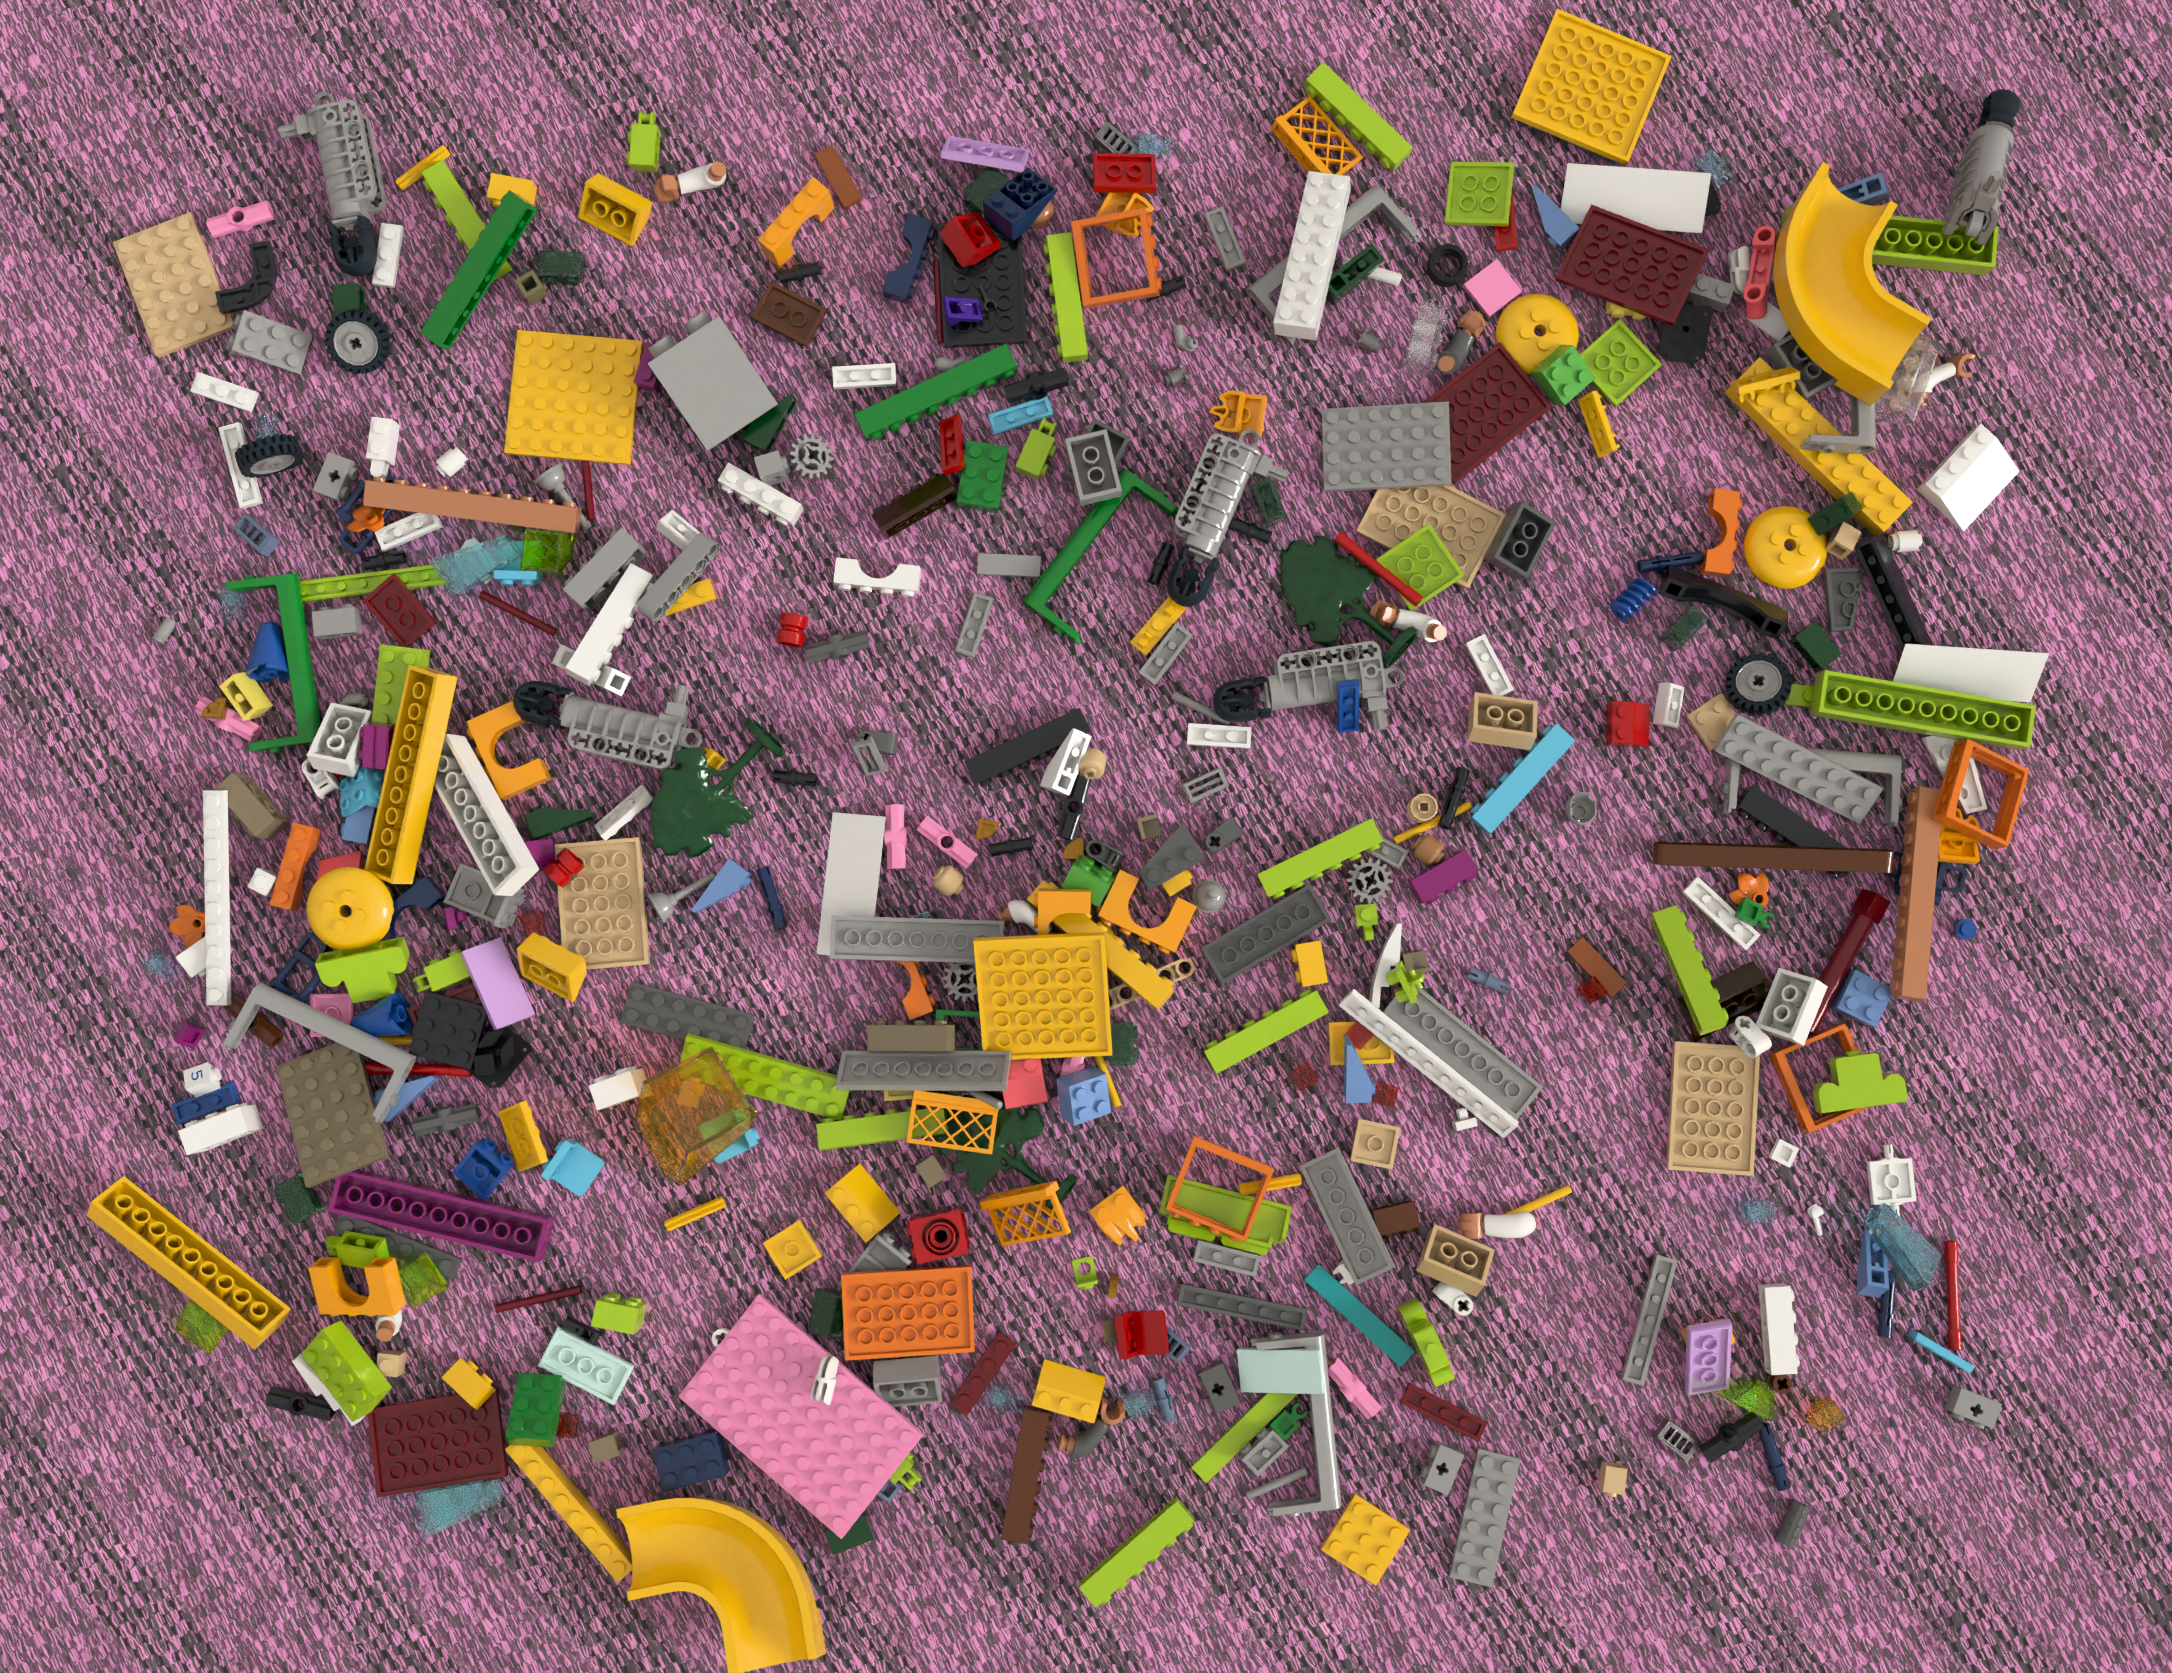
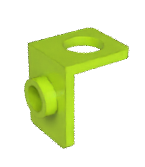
M1092 1256L1072 1260L1077 1288L1086 1290L1093 1288L1094 1284H1098ZM1082 1262L1088 1263L1091 1267L1090 1272L1086 1275H1082L1078 1271V1266Z

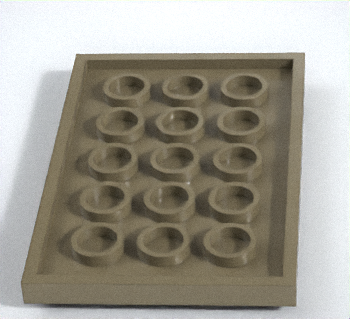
M334 1043L276 1066L305 1187H314L389 1157L381 1123L375 1122L376 1117L372 1116L376 1109V1104L362 1054L342 1044Z

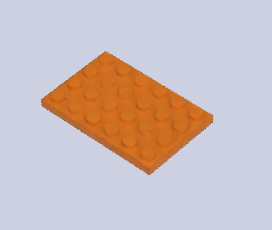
M971 1265L841 1273L845 1361L975 1352Z

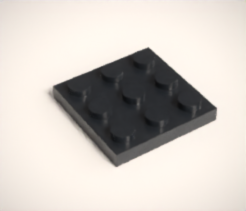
M426 991L409 1053L472 1070L474 1067L473 1058L477 1056L479 1049L477 1046L481 1042L488 1016L484 1006Z

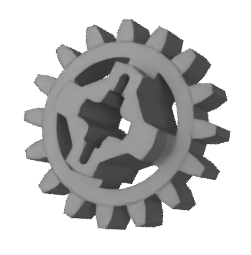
M813 433L809 437L803 434L801 439L796 438L794 440L795 444L789 446L792 452H789L787 456L792 458V460L788 464L795 466L792 471H799L800 478L806 475L807 480H811L812 477L817 480L820 478V475L824 476L827 474L826 470L832 468L828 462L834 460L833 457L829 456L833 450L826 448L829 443H822L821 436L815 439Z
M1368 858L1367 863L1363 859L1359 860L1360 866L1354 863L1352 866L1355 870H1349L1347 873L1351 875V878L1346 879V882L1351 883L1347 890L1354 891L1352 897L1358 895V902L1366 899L1367 904H1371L1372 899L1376 903L1379 902V896L1386 898L1387 896L1384 891H1391V888L1387 885L1393 882V880L1387 877L1392 874L1391 871L1385 872L1387 865L1380 866L1379 859L1372 863V858ZM1364 867H1370L1369 871L1365 874L1359 872ZM1378 872L1381 873L1383 882L1379 880ZM1372 875L1374 884H1370L1367 887V881L1364 879ZM1355 880L1359 881L1361 885L1360 891L1356 886ZM1373 888L1380 890L1374 895H1368Z
M949 963L951 969L945 968L944 971L948 975L942 977L943 980H947V984L943 987L950 988L948 995L954 993L956 994L955 1000L962 997L963 1002L967 1001V997L974 1001V995H978L977 985L974 983L976 975L975 963ZM971 965L973 967L968 971L962 970L959 966ZM953 972L957 975L954 985H952L951 981ZM972 973L969 978V984L963 983L959 985L962 980V974L968 975ZM964 987L969 988L972 992L961 993L958 991Z

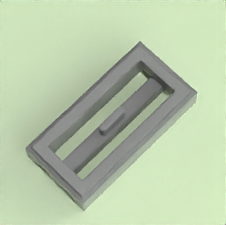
M872 736L868 737L867 740L861 738L859 742L852 740L851 746L866 776L886 772L887 767ZM860 747L863 748V750H864V752H865V754H866V758H867L868 762H869V763L871 764V766H872V770H870V767H869V765H868V763H867V761H866V759H865V757H864V755H863V753H862Z
M1221 767L1182 784L1190 804L1229 787V784ZM1219 773L1220 777L1189 790V786ZM1220 781L1223 782L1222 785L1214 789H1211L1203 794H1200L1194 798L1192 796V794L1204 788H1207L1215 783H1218Z

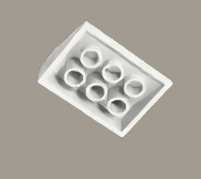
M1980 424L1960 441L1916 490L1963 532L2014 478L2019 470L1997 437Z

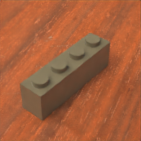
M875 1020V1025H867V1051H955V1025H947V1021H934V1025H927V1020L914 1021V1025H908V1020H895V1025H888V1020Z

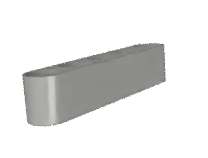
M699 533L641 598L637 605V610L654 622L661 620L716 557L720 550V544L704 533Z

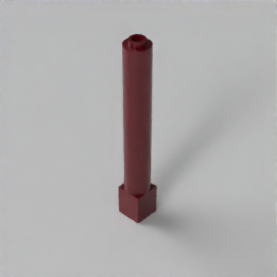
M1862 889L1850 910L1854 915L1819 978V981L1828 987L1808 1037L1810 1034L1815 1035L1874 923H1880L1891 903L1876 892Z

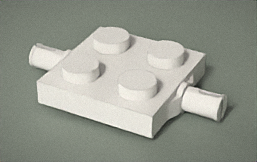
M1893 1144L1883 1145L1885 1158L1866 1161L1870 1201L1873 1205H1890L1891 1218H1900L1899 1205L1905 1202L1916 1201L1912 1158L1894 1157Z

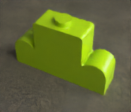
M403 936L379 941L358 951L335 950L321 953L318 955L315 966L322 983L326 986L335 987L344 981L353 1003L368 1000L377 1001L390 994H394L398 984L395 974H399L406 969L410 952Z
M1859 1050L1846 1051L1844 1056L1831 1057L1829 1063L1833 1083L1819 1082L1813 1088L1815 1112L1818 1113L1908 1101L1904 1078L1894 1073L1882 1074L1879 1055L1872 1052L1860 1053Z
M1414 1297L1397 1305V1310L1432 1385L1436 1388L1455 1379L1449 1366L1451 1363L1419 1300Z

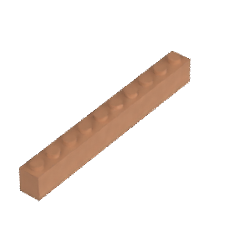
M373 477V481L365 480L364 506L569 533L580 532L582 508H577L576 503L563 502V505H554L555 500L542 499V502L539 503L533 502V497L521 496L520 500L512 499L513 495L500 493L499 497L491 496L492 492L480 490L478 494H471V489L457 488L456 492L449 491L450 486L436 485V489L428 488L427 483L415 482V486L407 485V481L394 479V483H387L386 478Z
M1923 786L1910 789L1906 798L1908 807L1905 815L1906 830L1903 836L1904 853L1901 857L1902 875L1899 879V885L1901 886L1900 896L1897 900L1899 909L1895 922L1897 932L1893 944L1895 949L1892 961L1893 977L1890 982L1891 998L1913 1002L1926 1000L1941 830V823L1932 819L1940 790Z

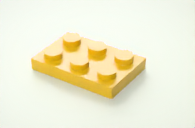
M1359 1021L1328 1022L1330 1065H1344V1036H1349L1363 1064L1395 1063L1394 1050Z
M527 1100L499 1111L498 1114L518 1171L522 1172L548 1162L546 1149L542 1145L539 1130L535 1125L532 1110L528 1106Z

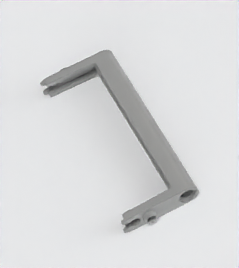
M1376 184L1346 209L1339 241L1374 212L1381 210L1410 243L1413 241L1419 242L1418 238L1421 235L1413 226L1411 218L1406 213H1402L1383 189ZM1289 255L1247 288L1250 297L1271 320L1270 325L1273 329L1277 307L1270 300V297L1282 288ZM1284 336L1291 345L1294 344L1295 337Z
M1850 394L1851 436L1810 434L1809 439H1805L1804 445H1800V448L1803 450L1821 451L1824 454L1833 452L1869 454L1876 450L1875 403L1870 406Z
M1807 748L1855 773L1883 775L1885 777L1884 823L1888 824L1889 828H1892V825L1897 827L1899 809L1902 806V798L1900 797L1902 760L1899 755ZM1726 757L1725 782H1722L1721 794H1724L1723 814L1731 813L1732 809H1736L1740 763Z
M259 982L253 988L238 1017L231 1022L229 1026L230 1031L222 1045V1049L230 1051L231 1048L236 1049L261 1007L275 1012L394 1070L372 1115L376 1117L375 1122L382 1123L390 1108L395 1107L399 1100L398 1093L415 1063L416 1056Z
M1280 1332L1270 1333L1268 1337L1250 1339L1252 1346H1256V1350L1304 1347L1305 1349H1321L1325 1393L1309 1394L1319 1494L1313 1497L1270 1502V1507H1267L1268 1515L1296 1517L1300 1513L1340 1508L1341 1496L1325 1334L1323 1332H1307L1282 1335Z

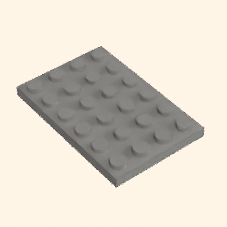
M1449 401L1322 409L1324 492L1451 486Z

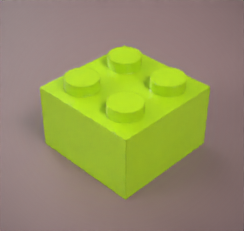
M608 1292V1294L596 1300L591 1326L634 1335L642 1329L647 1302H642L641 1297L630 1296L628 1299L621 1297L620 1293Z

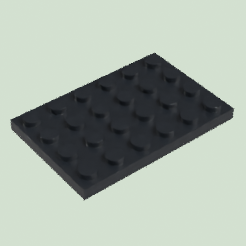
M986 221L1002 246L978 263L962 267L939 234L947 223H937L944 348L1027 344L1021 235L1012 241ZM983 285L989 298L996 302V310L993 304L988 303L986 307L989 313L985 312V302L978 286ZM942 298L979 299L983 320L979 322L960 321L954 326H950L945 317Z

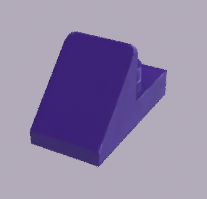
M942 298L945 317L950 326H954L960 321L979 322L983 320L979 299Z

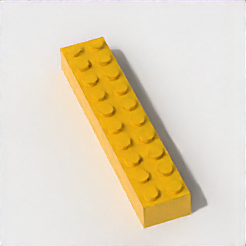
M1759 357L1737 380L1774 370ZM1788 383L1784 385V392H1780L1777 386L1772 387L1768 391L1754 390V400L1749 399L1748 393L1743 396L1744 402L1742 403L1737 400V393L1731 389V386L1724 392L1836 500L1852 491L1863 508L1853 516L1874 536L1885 532L1913 503L1863 454L1837 452L1824 454L1821 451L1801 449L1800 445H1804L1805 439H1809L1810 434L1843 435L1798 392L1790 389Z
M408 665L364 869L391 884L413 883L458 678L457 676L423 666Z
M125 1176L91 1201L87 1217L254 1350L286 1321L291 1308Z

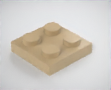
M1721 692L1685 717L1707 749L1711 751L1736 712Z
M1358 1118L1350 1161L1393 1169L1401 1127Z

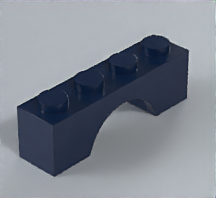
M908 213L902 235L903 239L911 246L912 255L909 262L903 268L896 271H888L882 289L885 298L908 304L909 299H913L916 291L914 283L916 279H920L922 274V268L920 267L922 260L926 261L928 257V242L933 241L936 229L933 227L932 220Z
M421 876L412 883L413 887L408 891L403 890L396 895V900L393 902L394 914L392 915L390 929L381 941L397 937L395 923L399 914L406 908L418 906L424 910H431L445 899L446 895L432 877Z

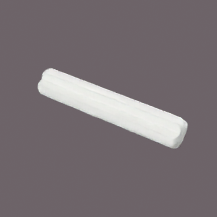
M1344 258L1341 267L1351 259ZM1377 267L1367 277L1398 286L1402 274Z

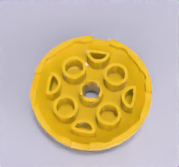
M1528 294L1515 299L1503 310L1496 325L1495 337L1497 344L1501 343L1521 369L1527 375H1532L1531 371L1560 345H1574L1577 348L1579 330L1573 313L1562 301L1546 294ZM1534 329H1541L1543 336H1537L1534 333Z
M1778 506L1764 511L1752 521L1744 538L1743 550L1749 569L1760 581L1779 589H1793L1809 583L1820 573L1827 558V538L1825 533L1818 536L1808 520L1812 516L1811 514L1792 506ZM1784 542L1791 544V551L1785 549Z
M341 867L324 874L313 885L307 900V917L313 932L323 943L336 950L358 951L381 941L390 929L392 915L394 914L393 900L384 882L372 872L355 867ZM346 905L351 908V915L344 913Z

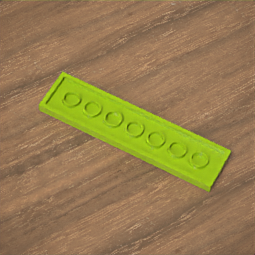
M691 1033L686 1035L677 1073L688 1077V1075L701 1078L700 1081L824 1117L835 1118L838 1121H841L850 1092V1090L836 1089L837 1075Z

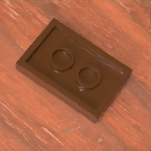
M770 281L751 318L808 348L827 310Z

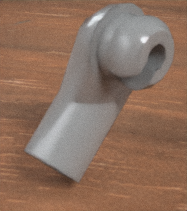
M1183 325L1173 327L1176 345L1187 352L1194 351L1198 346L1197 340L1185 336Z
M963 356L954 360L939 357L935 360L934 366L936 369L946 372L965 363L966 360Z
M362 693L348 694L339 704L346 706L359 705L360 708H364L369 701Z

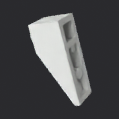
M1072 728L1048 764L1040 786L1054 793L1069 796L1079 771L1080 760L1087 750L1091 736Z

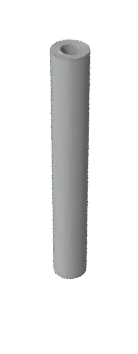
M1176 691L1171 698L1223 725L1228 726L1230 723L1221 719L1214 710Z
M1300 1468L1247 1491L1248 1500L1307 1476L1306 1468Z

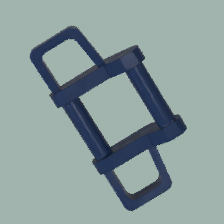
M388 475L386 477V482H394V479L396 478H394L391 475ZM362 479L358 481L357 488L341 508L338 507L335 511L336 514L349 522L348 525L355 520L348 512L364 493L365 482ZM385 508L383 514L384 522L396 510ZM346 526L339 537V542L359 555L375 539L376 535L374 532L369 531V529L361 531L366 537L357 548H354L346 541L351 533Z
M1894 851L1895 856L1902 857L1903 853ZM1901 858L1896 874L1882 873L1895 879L1894 893L1897 896H1900L1901 887L1899 885V879L1902 875ZM1938 862L1934 905L1938 906L1940 904L1941 890L1962 892L1967 876L1966 869L1947 865L1946 862ZM1946 869L1959 872L1958 882L1954 888L1942 887Z
M307 933L297 948L292 951V957L277 977H273L268 985L305 1004L321 979L315 966L316 960L302 950L311 938L321 945L319 954L325 953L329 949V946L323 943L314 933ZM299 960L315 972L300 994L284 983Z

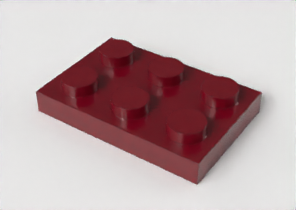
M396 573L390 575L362 600L398 644L403 647H410L437 623Z

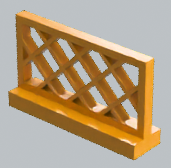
M1310 96L1285 115L1277 117L1271 127V131L1307 172L1333 174L1328 169L1329 163L1339 165V171L1336 175H1343L1364 158ZM1307 104L1314 110L1313 115L1303 114V108ZM1290 117L1298 118V127L1291 126L1287 120ZM1302 119L1312 120L1313 129L1302 127ZM1316 122H1324L1327 125V131L1316 129ZM1301 133L1312 134V142L1304 141L1301 138ZM1316 135L1326 136V144L1315 143ZM1330 137H1337L1341 141L1340 146L1330 145ZM1315 148L1326 149L1325 158L1318 157L1315 154ZM1329 150L1340 151V159L1329 158ZM1343 152L1351 153L1355 159L1353 161L1343 160Z
M914 1090L906 1143L992 1155L999 1109L979 1099ZM916 1105L925 1106L930 1112L921 1121L915 1114ZM930 1107H936L937 1109L932 1111ZM941 1108L947 1109L951 1115L943 1123L934 1114ZM951 1110H957L958 1112L953 1114ZM962 1111L968 1112L973 1118L965 1126H962L956 1118ZM973 1113H979V1115L975 1117ZM983 1114L992 1115L991 1125L984 1130L977 1119ZM932 1115L939 1126L929 1133L922 1122ZM915 1117L918 1123L913 1126ZM954 1119L961 1129L951 1136L943 1125ZM975 1121L982 1132L972 1139L965 1128ZM920 1124L927 1135L921 1140L911 1139L912 1130ZM939 1128H942L949 1137L942 1143L936 1142L932 1137V1134ZM991 1128L989 1136L986 1131ZM961 1131L970 1140L964 1146L957 1145L953 1139ZM983 1133L989 1140L988 1149H981L974 1142ZM929 1137L932 1141H925V1139ZM951 1140L953 1144H946V1142ZM970 1143H972V1144L974 1145V1147H967V1146H968Z
M1057 1181L992 1193L979 1202L982 1210H988L1002 1246L1068 1235L1071 1232L1056 1195V1191L1059 1189ZM1046 1200H1051L1053 1210L1044 1205ZM1029 1203L1038 1208L1036 1213L1028 1209ZM1013 1206L1021 1210L1020 1216L1011 1211ZM997 1209L1005 1214L1004 1219L997 1215ZM1041 1211L1050 1216L1048 1222L1040 1217ZM1025 1214L1034 1219L1032 1225L1023 1220ZM1009 1217L1017 1222L1015 1228L1007 1223ZM1054 1219L1060 1223L1062 1229L1059 1230L1052 1225ZM1037 1222L1045 1227L1044 1233L1035 1228ZM1021 1226L1029 1230L1028 1236L1019 1231ZM1004 1229L1013 1234L1011 1239H1007Z

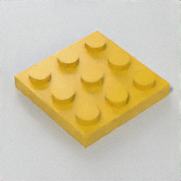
M1354 1493L1320 1549L1376 1586L1410 1532V1529Z

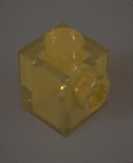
M1830 1398L1816 1400L1810 1404V1408L1806 1409L1809 1415L1807 1417L1809 1424L1813 1429H1817L1822 1433L1846 1421L1837 1403Z

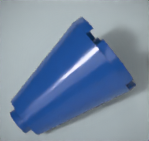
M267 621L259 626L246 668V675L249 674L250 679L270 683L271 678H279L278 682L290 679L282 628L275 622Z
M400 993L388 995L353 1017L350 1023L351 1026L374 1037L405 1035L411 1032L414 1026L407 1010L411 1006Z

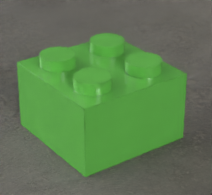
M1560 345L1531 371L1554 405H1566L1595 379V376L1574 345Z
M1079 855L1061 887L1064 889H1091V903L1099 907L1116 875L1105 866L1101 867L1095 864L1092 858Z

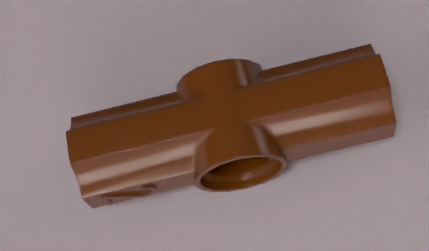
M234 994L231 996V1005H224L223 1008L234 1018H237L246 1000L239 994ZM258 1011L255 1016V1025L251 1023L247 1030H250L269 1048H274L283 1040L284 1033L271 1023L264 1013Z

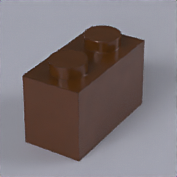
M1413 1200L1370 1209L1371 1216L1382 1239L1394 1237V1233L1401 1231L1403 1234L1413 1233L1416 1231L1415 1228L1420 1227Z

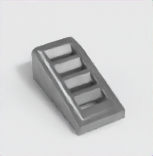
M1107 121L1094 137V143L1108 153L1124 154L1128 147L1131 149L1128 154H1138L1140 151L1135 144ZM1108 132L1110 135L1104 140L1103 138ZM1116 138V142L1111 146V141ZM1123 143V147L1118 152L1116 149Z
M1666 1417L1653 1433L1656 1438L1687 1462L1701 1445ZM1672 1427V1428H1673V1431L1670 1433V1435L1668 1436V1438L1665 1439L1664 1436L1667 1434V1432H1668V1431L1670 1430V1428ZM1678 1432L1680 1435L1677 1437L1674 1443L1671 1444V1440ZM1683 1437H1685L1686 1440L1679 1449L1676 1448ZM1691 1442L1693 1445L1685 1455L1683 1451Z

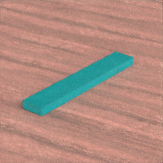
M1318 1263L1304 1278L1314 1290L1398 1366L1402 1367L1415 1352Z

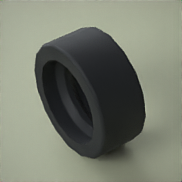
M1444 244L1435 248L1428 259L1426 266L1427 274L1431 281L1438 286L1451 287L1462 280L1468 268V259L1465 252L1452 244ZM1443 254L1454 256L1459 262L1457 274L1452 277H1445L1439 274L1435 268L1437 258Z

